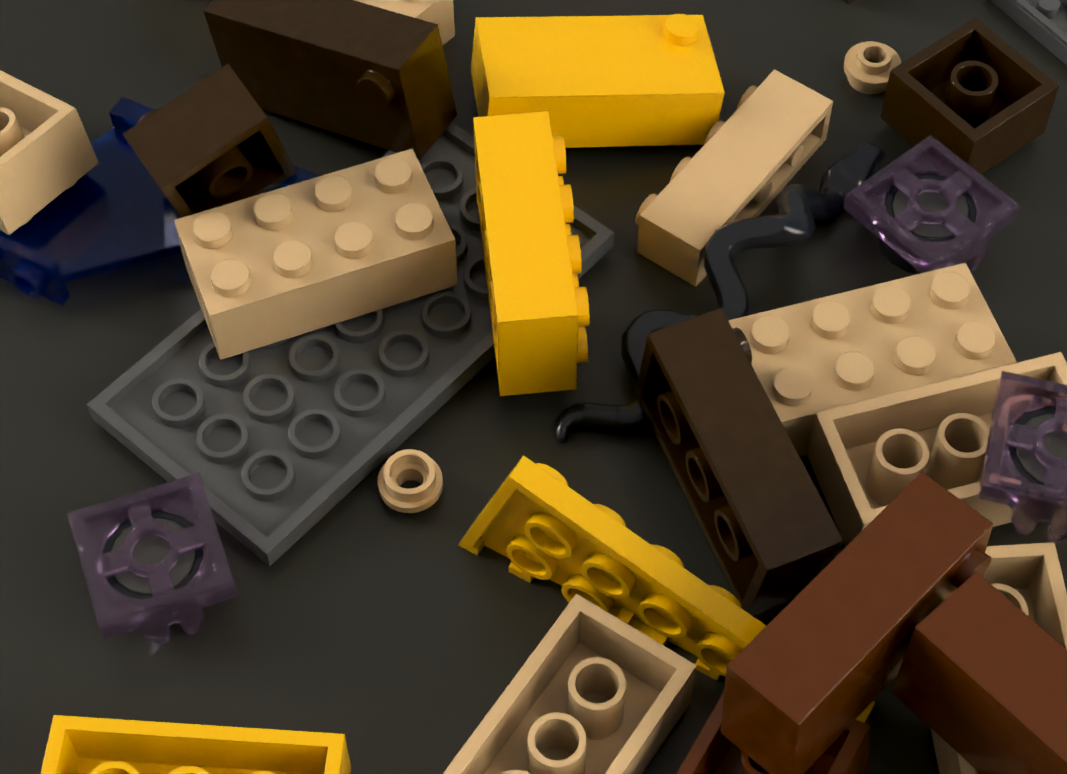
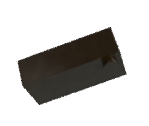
M213 0L203 11L221 66L230 65L261 109L399 153L413 148L418 160L422 159L457 116L438 24L355 0Z
M722 308L648 334L635 395L735 597L741 603L742 609L753 616L793 600L835 558L843 543V539L751 365L752 353L746 336L741 329L737 327L732 329Z

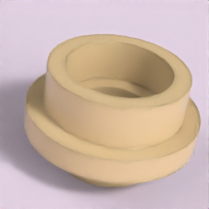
M874 41L861 42L851 47L846 53L844 72L850 85L855 90L870 95L880 94L886 91L890 70L900 65L901 59L898 53L886 44Z
M415 449L401 450L390 456L378 474V490L382 500L390 508L402 513H417L428 509L439 499L443 490V476L438 464L424 452ZM410 480L422 484L410 489L400 487L404 482Z

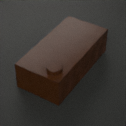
M921 472L726 666L721 734L769 774H804L898 675L914 628L975 572L981 576L984 575L991 562V557L985 551L994 523Z
M975 572L914 628L892 693L980 774H1067V650L980 574Z

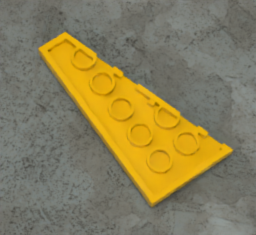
M524 455L458 544V546L477 556L482 548L486 546L509 558L512 561L509 565V572L529 583H531L533 578L541 580L550 579L562 586V594L569 603L578 594L665 646L667 641L696 655L698 657L695 663L697 665L696 670L715 680H718L720 675L726 677V666L766 627L765 624L743 610L741 603L732 593L719 586L706 584L686 570L682 561L675 553L663 546L649 544L629 530L624 520L615 511L601 504H592L568 487L566 479L557 470L545 464H535ZM872 701L856 720L865 723L875 702Z

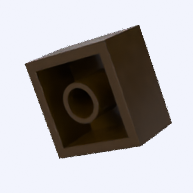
M973 18L890 70L880 118L950 179L964 187L1044 133L1059 85L979 20Z
M226 64L214 73L201 76L193 82L189 90L162 108L147 112L138 120L135 126L123 133L129 145L181 218L269 192L297 173L268 117L229 64Z

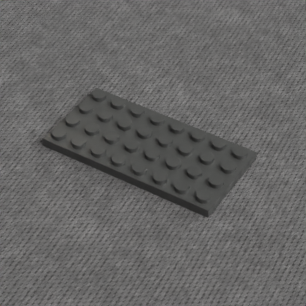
M453 122L450 123L422 159L418 161L455 238L458 285L222 360L218 356L203 312L200 309L86 404L91 418L268 566L276 562L495 358L476 194L474 136ZM389 150V151H388L384 156H382V157L389 156V155L395 154V153H397V152H393V151H390V150ZM573 205L574 222L565 224H570L572 235L578 234L582 262V271L577 274L579 280L613 248L614 232Z

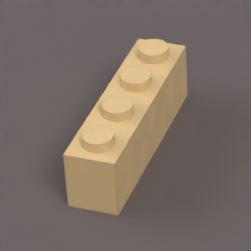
M775 69L758 87L750 86L743 94L737 110L726 122L718 121L711 128L705 139L704 146L693 158L687 156L680 161L672 174L670 183L658 195L655 193L650 194L644 200L635 219L636 225L639 226L637 253L696 287L707 275L704 268V252L707 241L715 230L732 222L758 217L826 140L833 100Z

